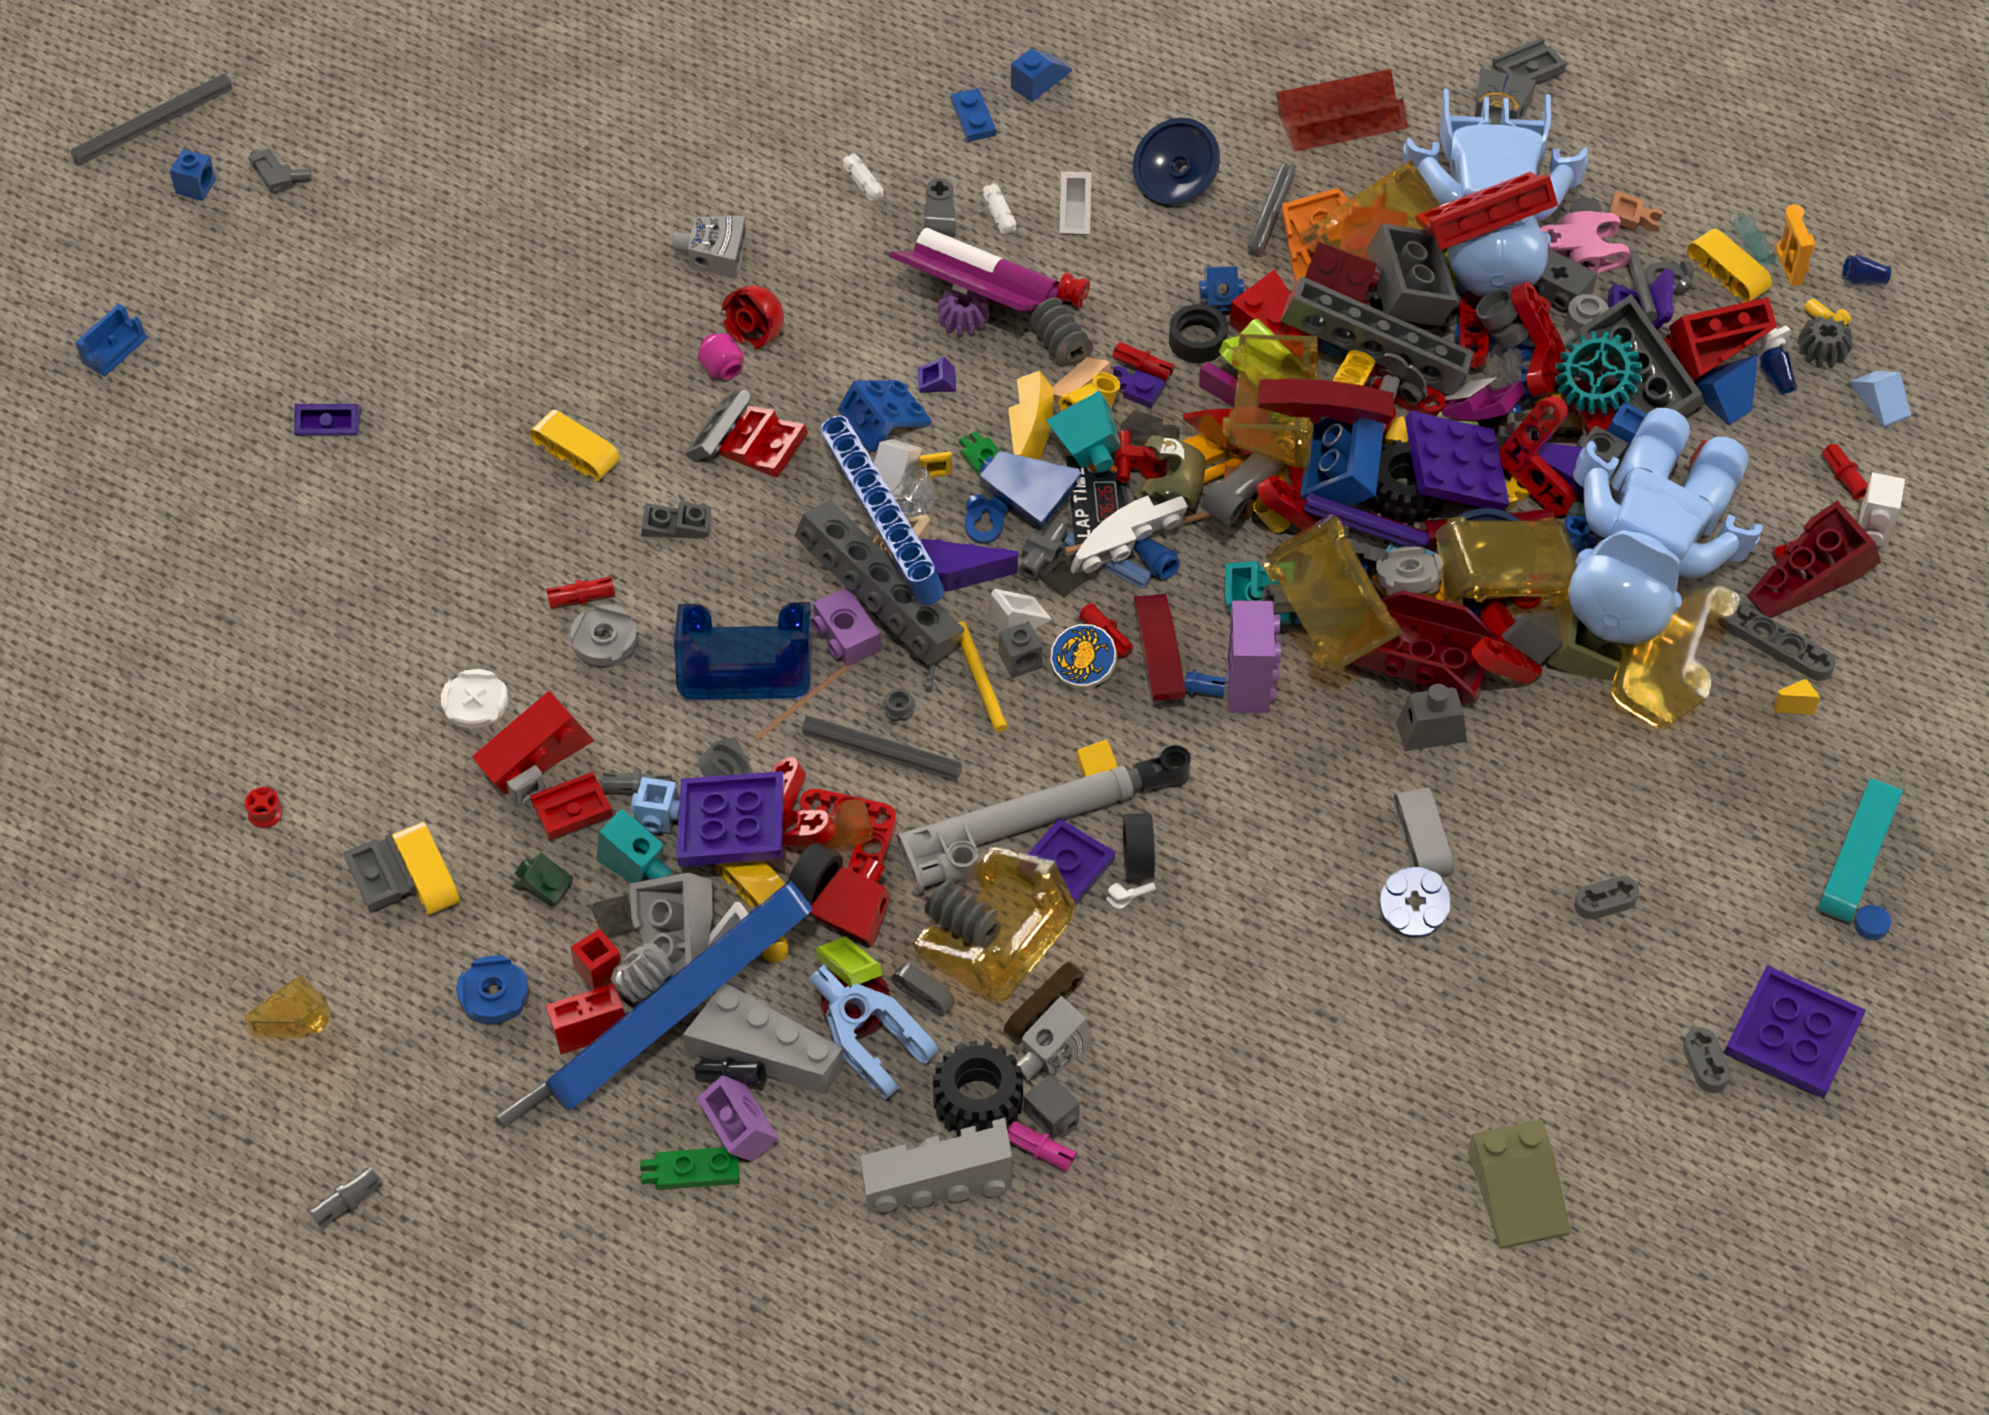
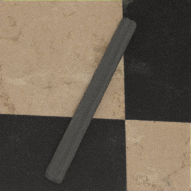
M221 74L72 148L70 151L72 158L76 164L81 165L230 91L233 88L232 82L226 74Z

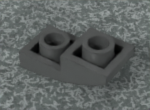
M682 501L679 502L678 509L646 503L643 512L641 536L670 538L707 537L712 507Z

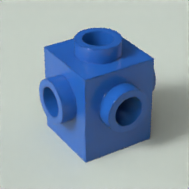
M1238 266L1204 267L1205 280L1199 281L1200 299H1205L1206 305H1213V308H1216L1218 311L1230 310L1231 301L1244 292L1243 278H1238ZM1221 283H1224L1226 286L1223 294H1219L1217 291Z

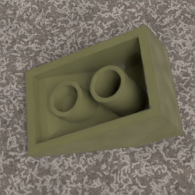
M1569 598L1555 609L1563 644L1548 657L1547 664L1573 675L1652 686L1654 684L1660 634L1651 641L1640 644L1609 642L1594 635L1572 611Z
M1537 1120L1472 1133L1468 1155L1499 1249L1570 1235L1571 1231L1555 1157L1543 1121Z

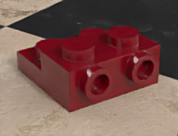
M1318 241L1305 278L1369 305L1370 301L1364 298L1368 288L1375 289L1381 271L1376 270L1377 262Z

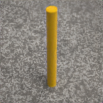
M964 621L958 622L965 629L959 642L996 733L1007 730L1008 726L968 626Z

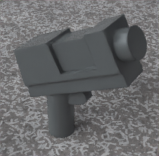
M269 148L262 151L256 149L250 153L249 160L252 168L259 173L271 194H278L280 191L294 188L293 182L312 181L311 169L292 170L288 164L282 166Z

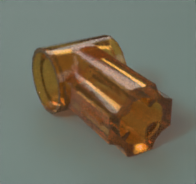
M857 799L849 800L837 807L836 814L831 816V819L836 824V833L823 846L834 850L844 844L861 845L871 840L874 831L864 801Z

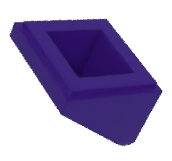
M945 356L918 367L919 392L956 391L955 367Z

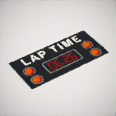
M1110 455L1114 462L1113 466L1104 472H1097L1093 464L1082 468L1073 456H1066L1067 467L1076 468L1081 472V481L1070 493L1075 545L1082 544L1106 518L1128 505L1126 483L1119 482L1117 479L1118 466L1114 461L1115 455Z

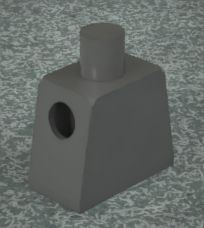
M1434 684L1429 688V691L1412 693L1408 696L1396 724L1404 751L1467 742L1464 713L1455 688Z

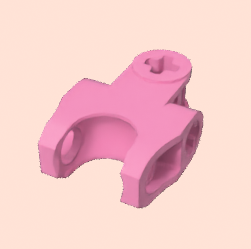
M1594 211L1572 212L1561 218L1559 225H1544L1540 228L1541 231L1550 233L1551 242L1549 249L1597 274L1628 265L1630 257L1628 246L1621 243H1607L1601 239L1618 234L1621 222L1619 216L1613 213ZM1604 223H1611L1609 227L1598 228ZM1621 255L1615 260L1605 259L1610 256Z

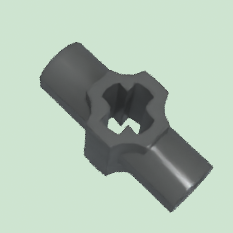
M1052 519L1048 522L1042 533L1031 531L1022 550V557L1025 559L1019 566V572L1023 577L1036 580L1044 567L1052 569L1056 566L1064 550V543L1061 541L1067 534V527L1062 522Z

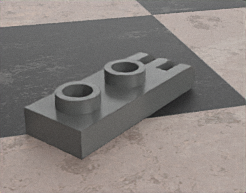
M742 389L722 399L684 453L690 460L698 461L705 457L710 459L719 451L721 447L719 442L735 428V419L749 401L750 393Z

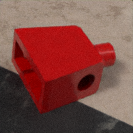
M867 857L859 874L842 867L813 903V910L810 914L816 920L872 947L877 939L891 895L884 886L878 884L886 866Z

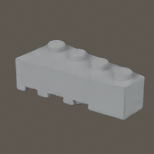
M727 983L719 987L683 1034L687 1055L697 1058L701 1056L716 1061H725L728 1057L742 1062L761 1061L765 1065V1076L776 1078L780 1082L820 1094L827 1092L844 1069L843 1048Z
M1005 1118L992 1121L993 1128L977 1132L976 1127L972 1126L961 1129V1136L943 1140L938 1135L926 1138L925 1141L919 1144L918 1148L911 1149L910 1146L904 1144L860 1156L867 1210L875 1209L877 1212L885 1213L893 1211L897 1206L912 1204L914 1207H926L937 1200L948 1199L951 1202H961L972 1195L984 1194L988 1197H996L1004 1194L1006 1190H1012V1153Z

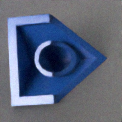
M1758 354L1716 367L1693 381L1702 393L1705 405L1729 426L1752 411Z

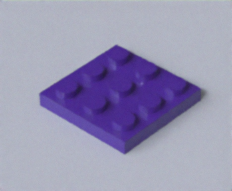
M1410 411L1404 419L1419 494L1482 508L1502 511L1508 508L1510 502L1494 429Z
M783 771L681 779L676 856L678 866L782 859L785 790Z
M1766 966L1726 1046L1724 1054L1825 1099L1860 1026L1866 1009Z

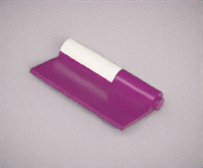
M925 228L920 233L913 251H891L889 258L953 283V290L965 295L970 290L1019 311H1034L1043 301L1053 297L1057 298L1059 281L929 228Z

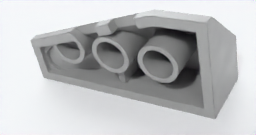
M684 873L630 883L631 919L634 928L639 929L643 944L650 942L656 944L660 950L662 949L668 955V959L673 964L670 976L664 980L665 983L708 948L713 916L712 880L691 873ZM696 1006L688 1014L697 1013L698 1006Z

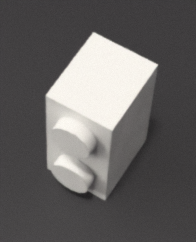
M1872 472L1860 510L1858 524L1875 541L1876 546L1888 547L1900 511L1905 479Z

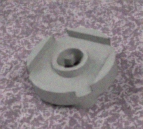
M1421 547L1394 549L1388 552V559L1382 562L1380 558L1376 565L1377 580L1382 587L1386 588L1388 596L1402 590L1412 593L1422 592L1431 594L1439 589V582L1443 579V561L1440 555L1435 552L1434 557L1425 554V548Z
M613 605L595 606V611L587 614L586 611L580 613L573 621L570 630L574 654L586 663L596 666H618L625 658L632 654L637 645L638 636L636 625L631 620V616L627 611ZM605 631H608L610 634L608 639H599L596 636L597 634L603 635Z

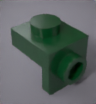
M541 852L531 860L526 857L514 872L518 877L512 887L519 890L524 886L544 903L553 906L573 880V877Z

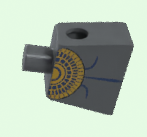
M1481 68L1474 117H1481L1484 97H1489L1488 124L1500 125L1504 98H1509V119H1522L1532 103L1536 80Z

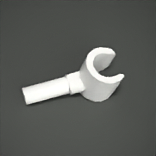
M1152 882L1126 891L1119 883H1115L1108 889L1110 896L1106 900L1116 909H1122L1132 899L1155 891L1156 887Z

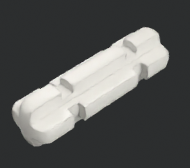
M856 154L846 156L843 159V167L849 174L852 173L851 177L863 192L866 191V197L871 202L883 198V188L867 167L861 163L860 158Z
M994 183L990 186L986 185L983 188V196L985 201L990 203L988 207L996 223H999L998 227L1001 233L1005 235L1015 232L1016 221L1010 215L1011 211L1003 195H1001L999 186Z

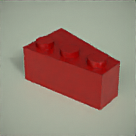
M1274 269L1231 301L1229 325L1241 333L1251 321L1259 319L1305 363L1311 366L1319 358L1321 339L1280 321L1291 292Z
M1769 297L1684 315L1669 326L1679 362L1693 381L1777 328Z
M548 690L476 752L472 758L490 780L507 795L509 793L507 782L534 765L543 773L594 742V739L555 695Z

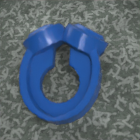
M981 494L969 497L965 503L968 511L965 517L967 536L979 544H988L995 541L1003 531V516L1008 512L1006 502L998 496H994L989 500ZM987 512L993 528L987 532H980L974 525L977 521L981 520L982 514Z

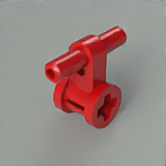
M1123 430L1118 433L1121 446L1115 451L1114 461L1118 466L1117 479L1119 482L1126 483L1130 480V469H1139L1140 474L1147 480L1166 476L1169 470L1168 460L1158 459L1152 448L1145 447L1146 443L1144 447L1131 446V433L1129 431ZM1155 463L1157 464L1156 472H1154Z

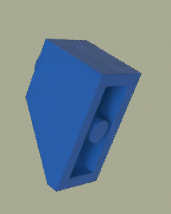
M1031 48L1011 63V88L1033 102L1072 72V68L1049 53Z

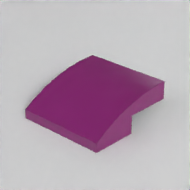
M1521 380L1492 390L1489 383L1467 398L1450 400L1441 412L1444 417L1459 420L1493 418L1507 414L1526 391Z

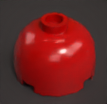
M750 285L740 287L728 294L722 303V311L725 310L727 318L723 321L724 327L731 338L743 345L744 339L755 346L754 349H759L776 338L783 326L784 312L780 301L773 292L762 286ZM759 327L764 331L760 338H747L745 332H751Z

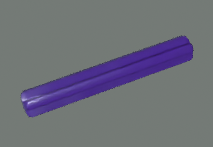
M1313 493L1307 496L1304 504V511L1406 547L1426 549L1429 542V535L1426 532Z

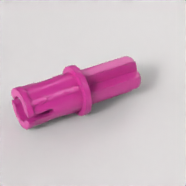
M1013 1122L1007 1130L1010 1143L1033 1154V1159L1038 1160V1158H1041L1066 1173L1071 1167L1070 1163H1073L1076 1158V1151H1072L1049 1139L1050 1135L1047 1133L1043 1136L1018 1122Z

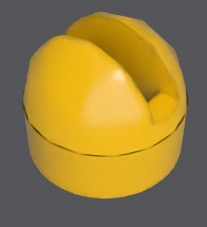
M781 936L761 953L763 959L770 963L783 961L789 952L786 939Z

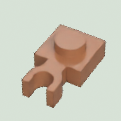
M1617 190L1612 197L1608 213L1619 216L1621 226L1635 230L1639 224L1644 229L1657 232L1660 223L1652 219L1659 221L1663 215L1661 210L1643 208L1645 200Z

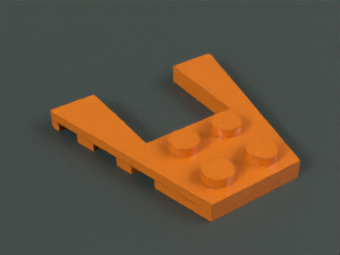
M1339 188L1282 204L1281 214L1295 285L1301 276L1305 278L1311 262L1310 256L1314 254L1318 241L1336 248L1340 247L1347 206H1356Z

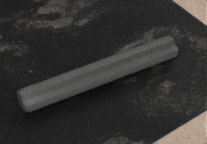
M1283 163L1279 166L1247 245V253L1249 255L1260 257L1264 253L1282 204L1295 176V167L1293 165Z

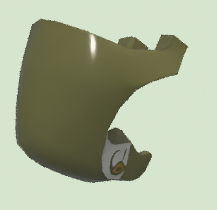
M1152 436L1147 441L1145 447L1152 448L1158 459L1168 460L1170 468L1163 478L1142 481L1132 497L1138 500L1148 495V497L1169 501L1183 496L1188 505L1187 510H1193L1203 484L1206 465L1205 456L1197 448L1181 440Z

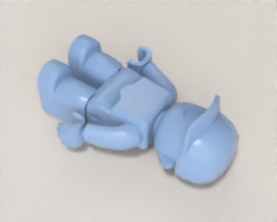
M1444 89L1439 121V137L1445 157L1450 162L1451 176L1438 163L1439 142H1433L1432 150H1426L1417 147L1409 137L1403 148L1404 172L1408 176L1422 181L1437 207L1530 171L1537 175L1538 166L1542 163L1545 156L1551 124L1550 94L1545 95L1541 121L1509 119V98H1504L1500 125L1488 124L1489 97H1484L1481 117L1450 116L1449 89ZM1586 147L1576 156L1567 158L1560 156V149H1552L1550 178L1558 206L1568 189L1576 187L1582 182L1588 162ZM1558 206L1448 247V263L1455 275L1456 287L1460 296L1473 293L1482 299L1494 290L1502 288L1511 291L1512 286L1526 281L1534 285L1545 271L1548 261V249L1551 242L1550 234L1541 231L1537 221L1546 219Z
M1656 408L1644 417L1612 481V487L1618 491L1614 499L1611 495L1609 479L1619 459L1612 457L1610 463L1603 461L1595 454L1597 446L1594 441H1590L1581 450L1573 470L1575 481L1584 488V509L1587 523L1593 532L1605 539L1599 542L1594 549H1585L1579 553L1575 561L1578 566L1572 574L1570 581L1569 601L1572 611L1594 635L1609 642L1640 644L1656 638L1667 627L1673 613H1677L1682 604L1681 596L1677 592L1679 576L1690 580L1698 579L1713 572L1727 560L1738 562L1745 560L1759 542L1763 529L1761 524H1754L1750 530L1735 527L1733 523L1736 517L1729 514L1717 538L1705 544L1698 543L1703 534L1710 535L1714 531L1747 469L1749 462L1748 453L1743 445L1728 437L1712 438L1703 445L1682 486L1668 480L1690 434L1689 423L1685 417L1669 408Z

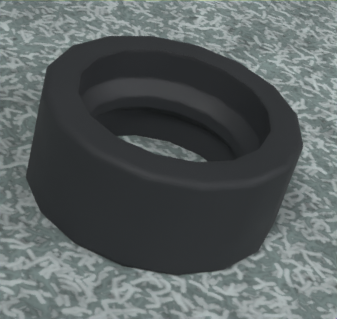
M1192 304L1184 306L1176 311L1170 320L1168 344L1178 358L1189 363L1203 364L1214 361L1221 356L1219 350L1223 341L1227 339V320L1220 311L1208 305ZM1204 325L1215 331L1217 336L1210 341L1193 342L1185 339L1180 334V331L1187 326Z
M1151 813L1124 814L1123 853L1127 880L1153 879L1155 876V842Z
M820 843L812 844L795 863L787 883L792 881L812 906L836 873L843 867V857Z

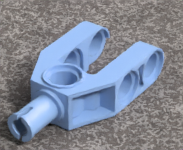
M824 964L808 981L830 1002L826 1017L834 1043L843 1048V1058L873 1090L876 1088L883 1093L881 1097L886 1100L900 1087L896 1085L891 1076L880 1066V1059L878 1057L874 1059L855 1039L857 1036L854 1033L855 1030L862 1027L864 1022L874 1015L919 1062L926 1064L938 1053L939 1049L932 1038L893 997L857 983L851 988L849 986L845 988ZM848 1004L856 1005L861 1011V1017L858 1019L850 1018L845 1013L844 1006Z

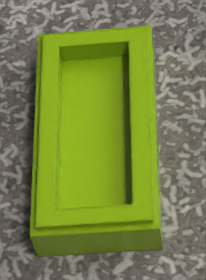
M846 936L816 948L817 959L850 987L855 983L862 984L882 975L881 964Z

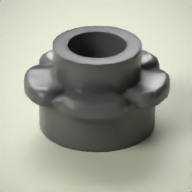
M903 689L890 691L882 703V708L886 710V716L892 720H898V718L902 720L908 719L912 716L913 709L916 706L911 694Z

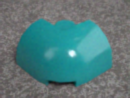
M1258 561L1225 563V597L1231 612L1233 601H1262L1264 587L1267 585L1296 583V567L1293 563L1260 565ZM1295 613L1274 614L1280 615V625L1295 623Z

